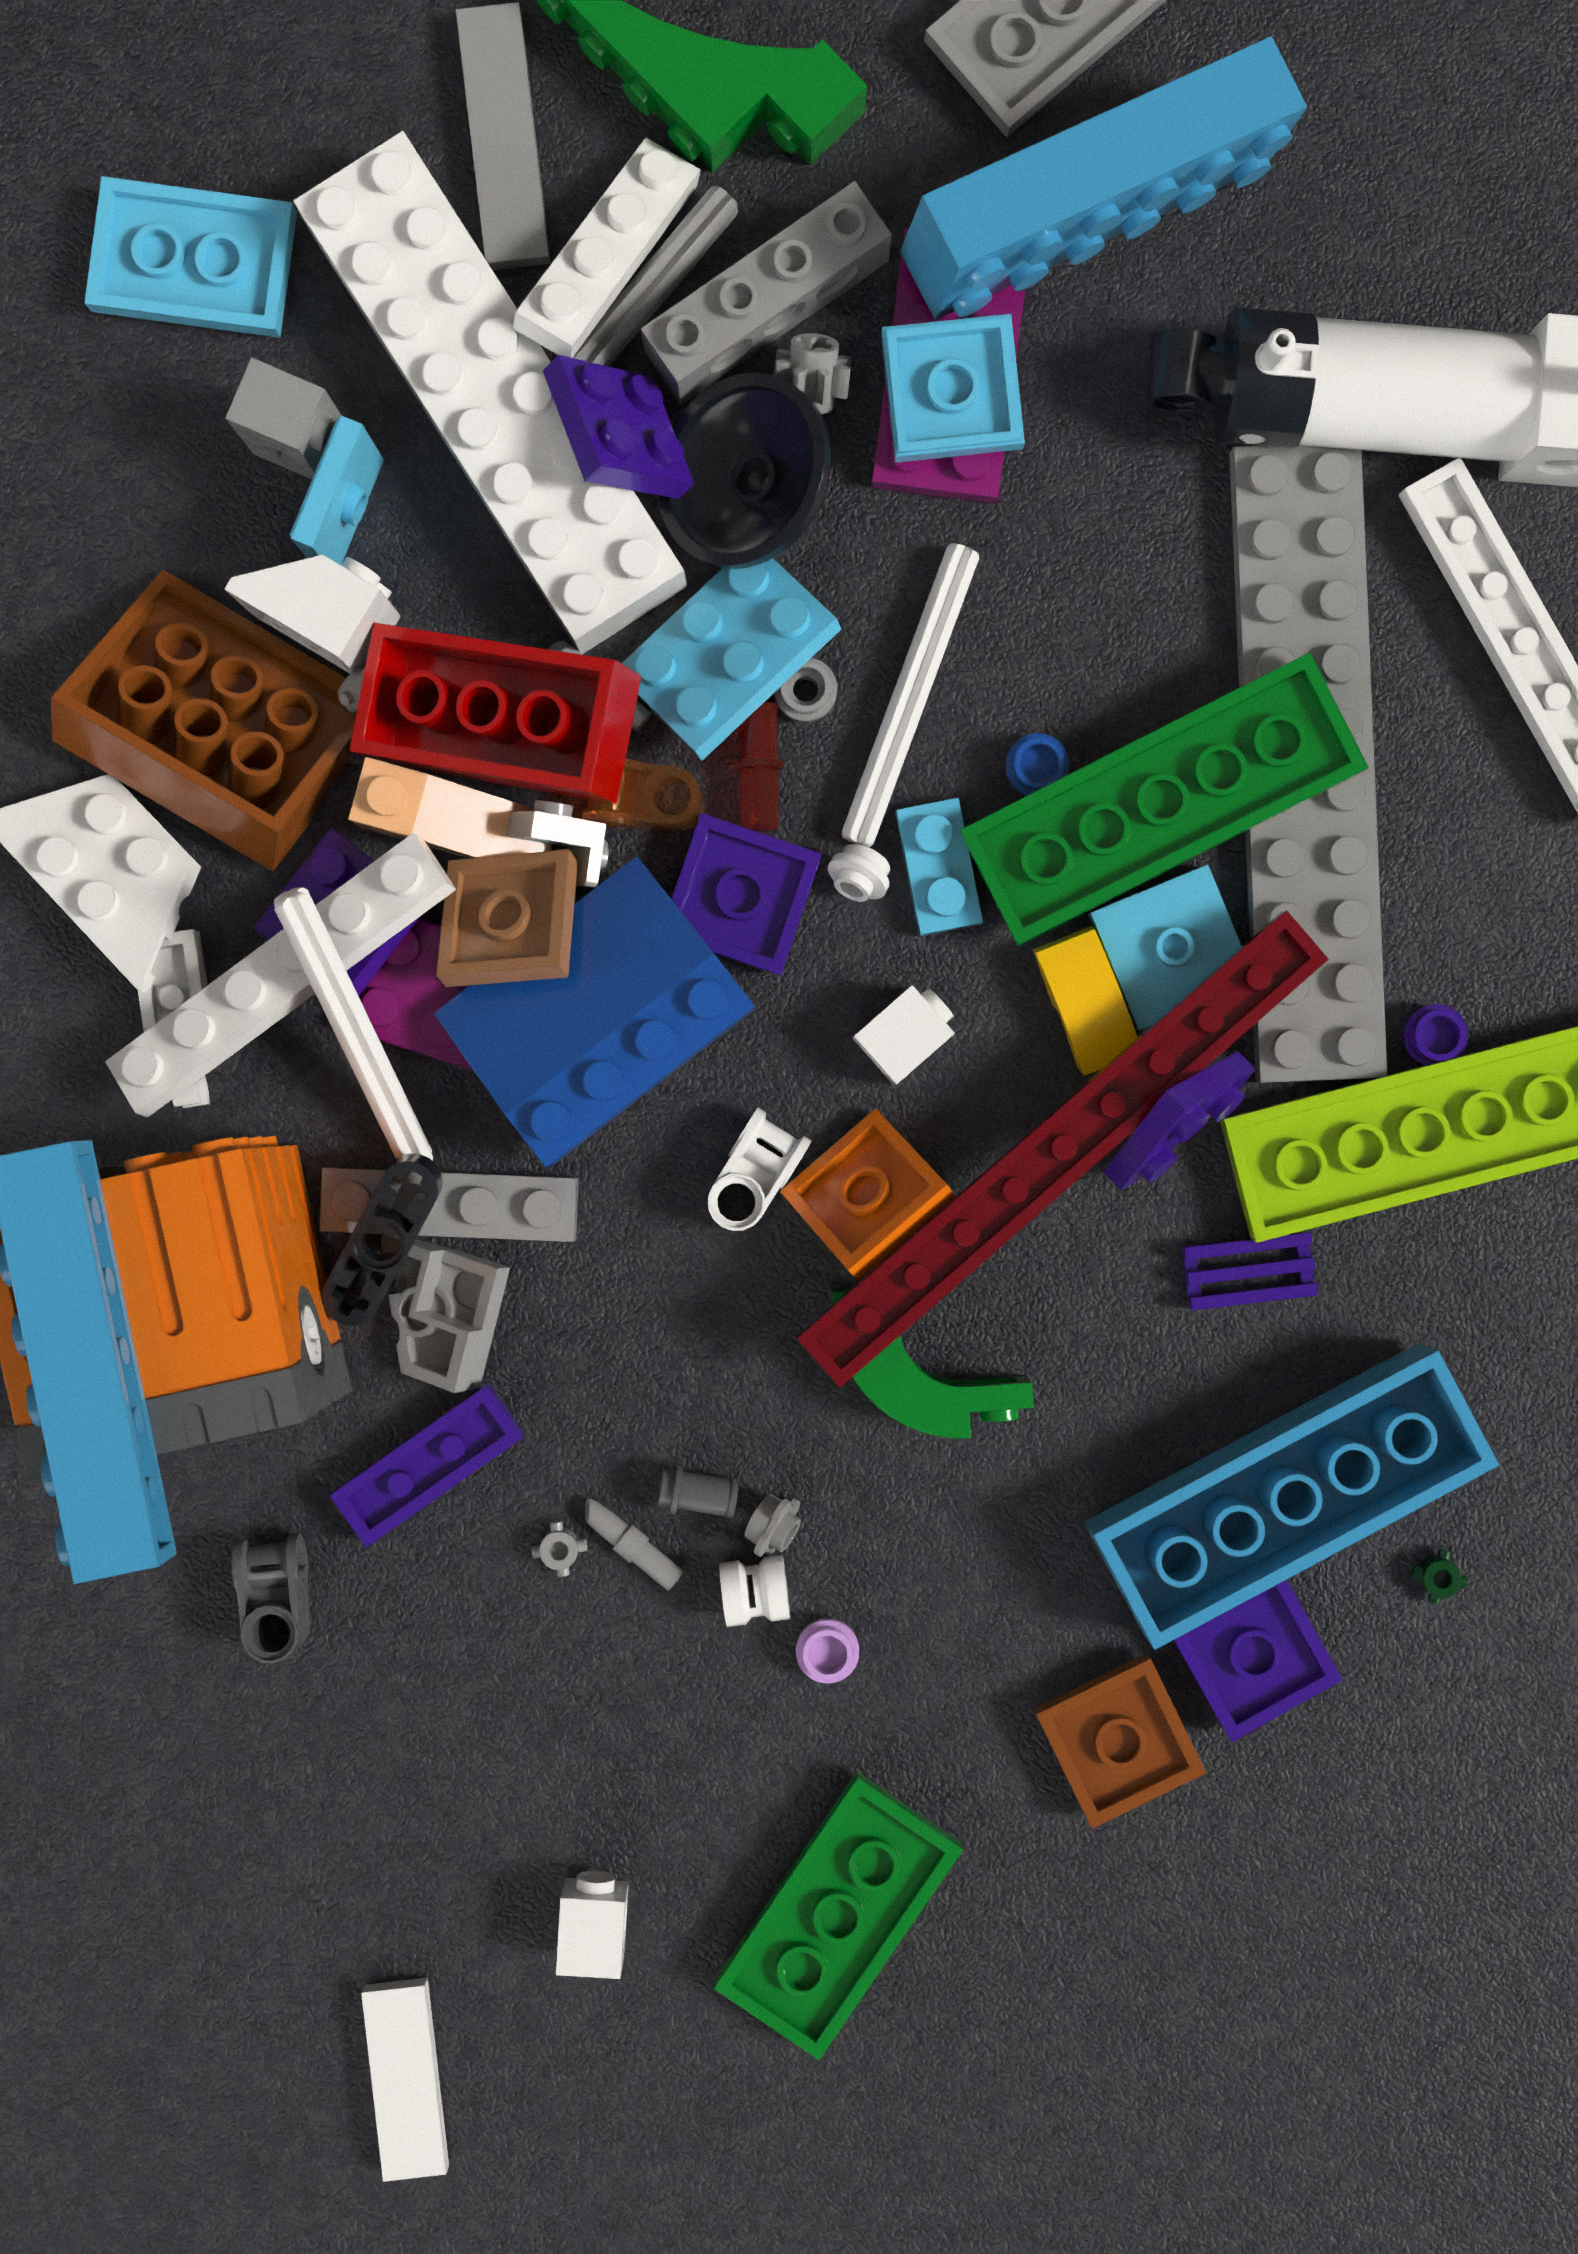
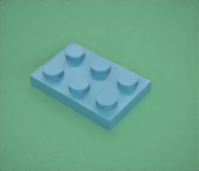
M101 176L84 304L91 312L281 338L297 210L292 202Z
M772 558L767 562L748 568H722L621 664L641 675L638 698L703 761L841 630L837 618Z

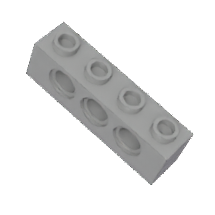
M854 181L642 327L641 334L645 354L679 404L682 405L888 263L892 234Z

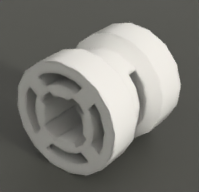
M783 1555L763 1557L757 1565L745 1566L739 1560L719 1563L721 1593L727 1627L746 1625L751 1617L765 1616L771 1622L790 1619ZM747 1575H752L755 1608H751Z

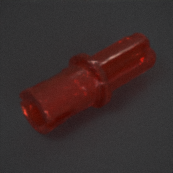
M764 702L740 725V760L734 762V770L740 772L741 825L756 832L776 830L779 825L778 771L784 770V761L778 760V704L772 702Z

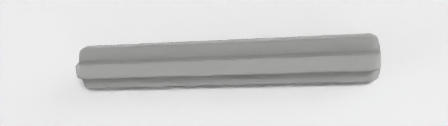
M717 185L710 187L615 299L573 358L608 367L612 364L738 214V204L730 194Z

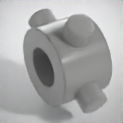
M363 666L355 669L344 680L338 690L340 703L353 713L357 712L365 670Z
M553 1521L549 1523L551 1531L545 1535L541 1545L532 1546V1556L534 1559L541 1558L547 1567L557 1570L558 1577L570 1575L569 1567L576 1560L578 1553L587 1551L588 1546L586 1539H578L574 1532L563 1528L562 1521Z

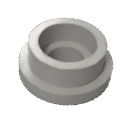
M811 658L774 693V697L779 709L787 717L799 722L816 721L824 717L832 709L837 697V681L832 670L825 663ZM803 680L813 682L818 689L817 696L808 702L800 701L793 693L795 685Z

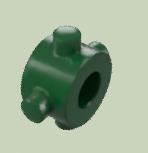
M1439 1549L1437 1556L1426 1558L1419 1566L1414 1565L1411 1570L1412 1578H1417L1422 1588L1429 1592L1428 1602L1435 1605H1440L1441 1598L1453 1596L1459 1588L1465 1589L1468 1583L1467 1576L1461 1575L1459 1568L1450 1561L1451 1551Z

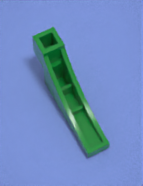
M536 0L539 7L554 23L560 24L565 20L580 36L577 40L581 49L594 65L601 70L610 66L625 82L622 85L625 94L641 113L649 116L654 112L669 127L667 130L669 139L687 160L693 162L698 157L712 173L766 120L768 121L766 126L770 135L784 151L793 154L797 150L812 165L865 113L867 85L823 39L813 48L746 45L704 36L664 22L622 0Z

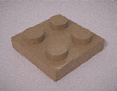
M569 849L448 861L447 876L456 890L444 898L436 977L445 987L568 978L578 861Z

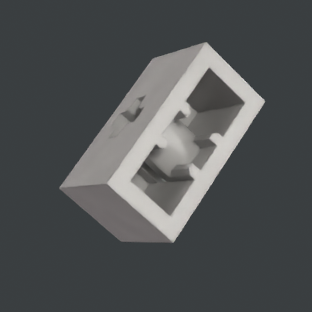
M251 357L225 419L254 455L312 479L336 419L340 418L341 414L324 388Z

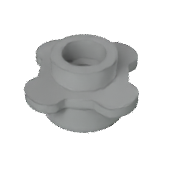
M769 1494L764 1498L753 1513L745 1531V1538L756 1544L754 1549L755 1555L761 1557L765 1553L771 1556L775 1550L783 1552L790 1545L801 1524V1519L795 1516L799 1510L800 1501L795 1498L792 1501L786 1498L781 1500L773 1494Z

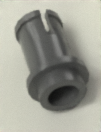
M676 1464L675 1470L663 1468L658 1490L657 1506L669 1508V1515H675L677 1509L721 1515L733 1519L737 1503L739 1479H727L683 1471L682 1464Z

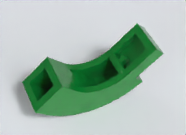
M852 1287L830 1288L831 1305ZM900 1336L853 1376L854 1381L864 1394L891 1418L917 1431L939 1437L971 1438L970 1413L980 1412V1418L983 1422H1003L1019 1419L1018 1409L1034 1408L1032 1382L1026 1375L968 1380L941 1378L925 1371L910 1358L903 1347Z

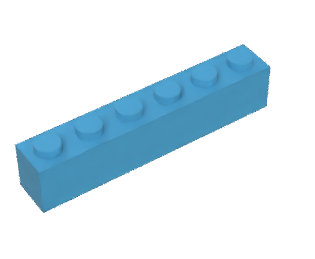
M92 1140L70 1141L1 1155L0 1229L4 1244L0 1245V1275L8 1287H13L18 1314L14 1315L12 1319V1335L18 1353L22 1357L27 1356L32 1384L27 1387L26 1392L27 1408L33 1424L37 1427L41 1426L47 1454H44L41 1459V1476L48 1495L51 1497L56 1496L61 1524L57 1525L55 1532L56 1549L59 1559L65 1567L70 1566L74 1584L160 1567L175 1556L177 1551Z

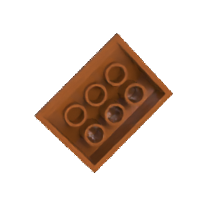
M162 570L51 697L52 741L269 870L274 871L308 827L352 754L349 750L357 712L348 711L346 706L342 705L339 701L338 690L346 679L344 676L174 575Z

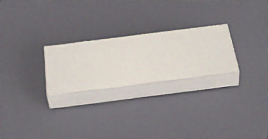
M428 1978L367 1984L364 1986L361 1995L383 2182L446 2175L449 2159Z

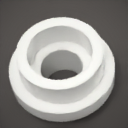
M847 845L842 853H837L832 857L828 865V873L834 880L835 888L839 893L851 900L864 902L868 899H880L885 895L889 887V879L887 877L890 872L889 863L881 854L864 845Z

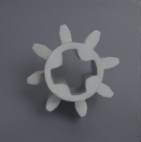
M815 333L799 334L791 339L790 351L784 349L777 350L774 375L783 378L802 390L814 402L820 413L824 414L833 409L834 397L840 399L848 398L852 358L844 355L838 356L839 343L832 337Z

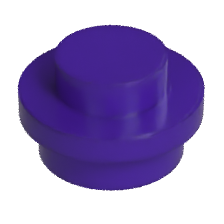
M1431 1004L1418 1008L1407 1018L1402 1031V1041L1407 1054L1416 1063L1426 1066L1460 1057L1467 1045L1468 1031L1465 1021L1456 1010L1442 1004Z

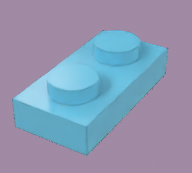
M959 798L896 810V821L919 937L981 925L983 919L970 853L960 834V830L965 827Z

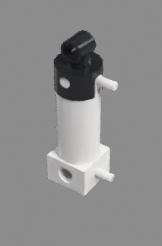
M1235 307L1231 311L1226 323L1222 344H1216V338L1212 334L1194 329H1168L1157 332L1151 337L1146 403L1150 408L1161 412L1185 414L1204 411L1211 407V404L1214 405V434L1217 442L1288 448L1304 445L1500 461L1498 481L1578 487V316L1548 313L1529 334L1319 318L1315 317L1312 313Z

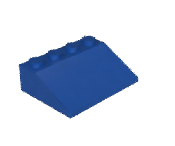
M636 856L574 904L568 978L470 985L433 1014L502 1112L547 1168L559 1162L755 1010V1006L638 856Z

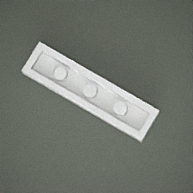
M645 138L517 309L513 329L557 355L573 358L698 185L701 169L652 140Z

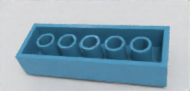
M1272 36L922 195L900 253L934 320L956 312L958 317L968 316L987 305L993 298L991 294L1011 285L1015 291L1024 290L1043 279L1049 273L1048 268L1066 259L1069 260L1071 265L1080 264L1099 253L1105 247V241L1124 233L1127 239H1133L1152 229L1161 220V215L1179 207L1182 213H1189L1210 201L1216 195V190L1227 184L1235 182L1237 188H1242L1257 181L1271 169L1272 166L1269 161L1274 154L1292 140L1293 136L1290 131L1307 109V105Z
M1417 1343L1084 1521V1524L1142 1633L1154 1650L1500 1465L1440 1352Z

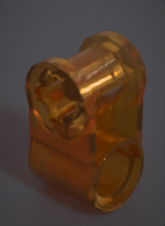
M626 758L617 804L587 799V807L580 810L579 819L605 823L606 827L630 829L639 827L673 832L685 831L693 827L698 822L700 814L703 813L705 808L704 795L695 778L685 769L676 766L641 763ZM671 784H680L690 790L691 798L688 806L684 811L674 815H668L659 811L657 800L661 791Z

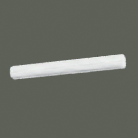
M950 543L944 553L842 829V837L851 843L871 847L876 839L979 560V554L964 545Z
M297 887L278 895L274 899L275 912L395 1158L404 1154L416 1153L424 1155L433 1161L432 1149L308 890L304 887Z

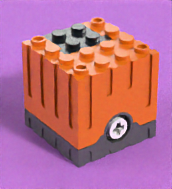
M263 1136L253 1138L242 1137L236 1139L230 1137L193 1145L190 1152L156 1153L125 1160L122 1167L111 1166L98 1169L157 1455L303 1423L307 1418L314 1416L321 1409L331 1405L333 1401L339 1400L345 1394L352 1391L342 1343L337 1342L340 1339L337 1322L327 1314L322 1303V1290L327 1281L298 1145L278 1146L276 1136L264 1138ZM0 1229V1245L4 1243ZM0 1275V1362L14 1425L20 1426L16 1428V1434L27 1483L42 1481L41 1459L47 1452L42 1428L33 1424L27 1408L26 1392L27 1387L32 1384L27 1356L22 1357L18 1353L13 1340L12 1319L14 1315L18 1314L13 1287H8Z

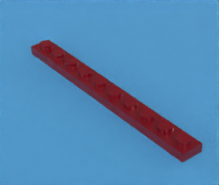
M1287 910L1279 913L802 1330L796 1338L841 1388L1142 1123L1166 1090L1205 1069L1329 960L1328 957Z

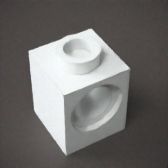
M912 985L852 1039L893 1085H897L955 1034L946 1024L954 1015L930 988L920 994Z
M585 1871L579 1873L577 1878H566L560 1898L556 1975L620 1979L625 1953L629 1881H615L614 1875L603 1871Z

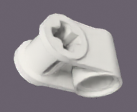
M758 1107L728 1154L730 1159L710 1190L708 1209L713 1220L721 1227L731 1231H743L754 1226L766 1211L779 1188L783 1189L812 1140L805 1136L799 1139L793 1137L766 1120V1112ZM757 1139L780 1151L783 1157H779L756 1142ZM731 1184L746 1186L752 1191L755 1198L753 1212L748 1218L741 1221L726 1219L718 1208L717 1199L720 1192Z

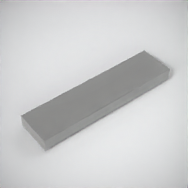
M515 2L456 9L485 259L492 270L551 264L520 4Z

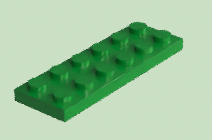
M1309 652L961 829L960 834L1018 947L1366 771L1369 767L1317 664Z

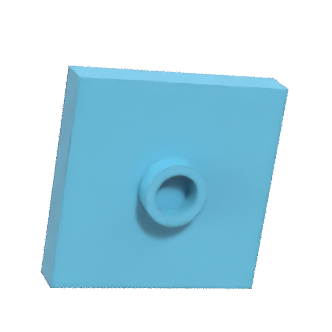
M1011 314L882 327L881 339L895 463L1023 449L1025 440Z
M342 415L336 419L290 532L291 540L307 558L324 555L339 565H342L357 525L363 517L369 496L384 462L383 457L363 424Z
M1209 865L1200 867L1088 914L1113 970L1135 1031L1154 1024L1242 947Z

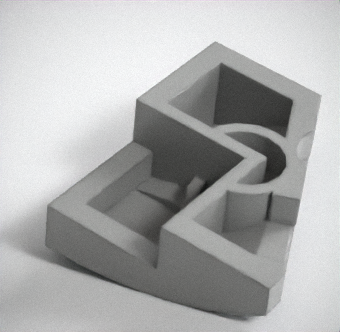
M383 1234L380 1244L382 1254H393L399 1249L400 1240L398 1235ZM416 1239L395 1277L397 1293L388 1295L391 1315L398 1323L400 1331L399 1341L396 1346L401 1373L452 1393L480 1388L510 1267Z

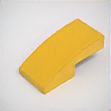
M1091 925L1033 949L1052 1006L1059 1013L1076 1065L1084 1076L1102 1069L1138 1038L1113 970L1099 937Z

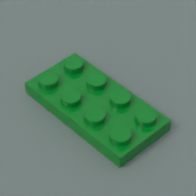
M857 1771L714 1979V1989L820 2060L963 1851L962 1843Z

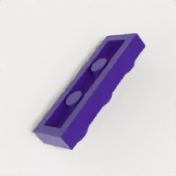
M488 1383L334 1491L330 1497L367 1548L525 1436V1432L491 1384Z

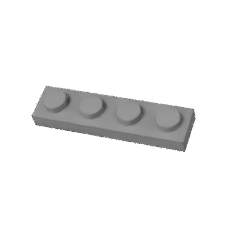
M322 1168L320 1231L352 1233L386 1170ZM415 1172L410 1173L406 1179L395 1176V1179L403 1184V1188L391 1209H395L403 1214L414 1194L421 1192L427 1195L428 1193L419 1187L423 1177ZM441 1172L443 1180L441 1193L418 1236L575 1242L579 1178ZM379 1202L380 1207L387 1208L382 1202ZM407 1218L411 1223H415L414 1219ZM385 1224L372 1225L365 1231V1233L398 1235L393 1228Z

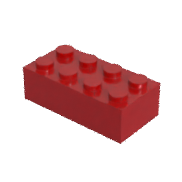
M373 622L349 751L363 757L404 768L617 804L641 675L613 659Z

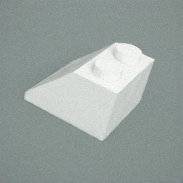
M319 555L231 577L225 587V590L254 617L349 674L361 666L365 667L373 622L395 626L401 617L388 600L392 592L379 583L381 578L372 570L350 557H346L342 565H339L326 556Z

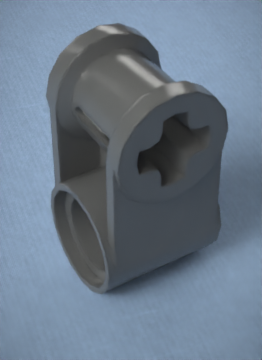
M300 1533L290 1534L287 1541L251 1545L247 1539L236 1540L233 1544L231 1562L233 1583L238 1597L243 1648L251 1658L261 1663L273 1664L283 1661L306 1641L311 1629L307 1589L308 1556L305 1540ZM280 1564L276 1566L261 1567L262 1565ZM266 1615H278L287 1622L290 1629V1637L286 1644H276L265 1635L263 1621Z

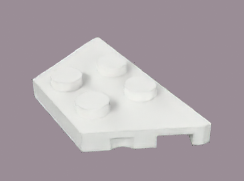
M109 774L0 808V843L131 984L141 993L145 994L151 988L155 976L150 972L164 939L171 941L180 919V905L184 898L190 895L201 866L122 783Z

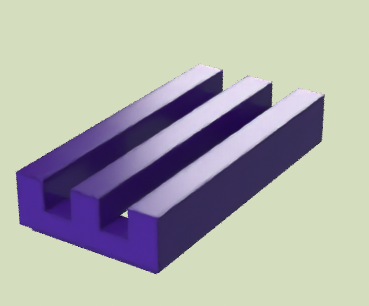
M1296 1232L1254 1243L1253 1239L1246 1238L1181 1246L1188 1308L1194 1311L1317 1296L1318 1287L1317 1283L1314 1282L1313 1276L1315 1262L1314 1257H1311L1310 1245H1312L1311 1232ZM1295 1247L1296 1259L1198 1270L1197 1259ZM1298 1272L1299 1283L1201 1294L1200 1284Z

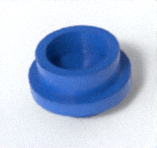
M1041 733L1029 734L1020 738L1011 747L1005 763L1006 775L1010 784L1024 796H1028L1067 776L1070 768L1069 757L1064 746L1054 737Z

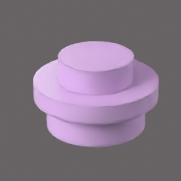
M833 1618L818 1619L807 1625L800 1633L796 1644L797 1661L801 1670L812 1680L820 1683L839 1682L849 1676L858 1663L859 1643L853 1630L840 1620Z

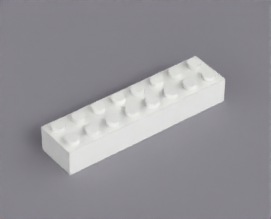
M401 131L293 200L310 233L579 652L584 654L687 588L684 569L633 490L584 481L543 370L551 361L540 344L513 329L515 312L517 311L516 306L404 131Z

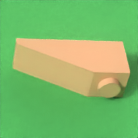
M365 757L348 820L361 829L404 840L414 832L424 839L429 848L469 859L552 851L553 849L552 844L507 837L510 812L533 811V808L426 773Z

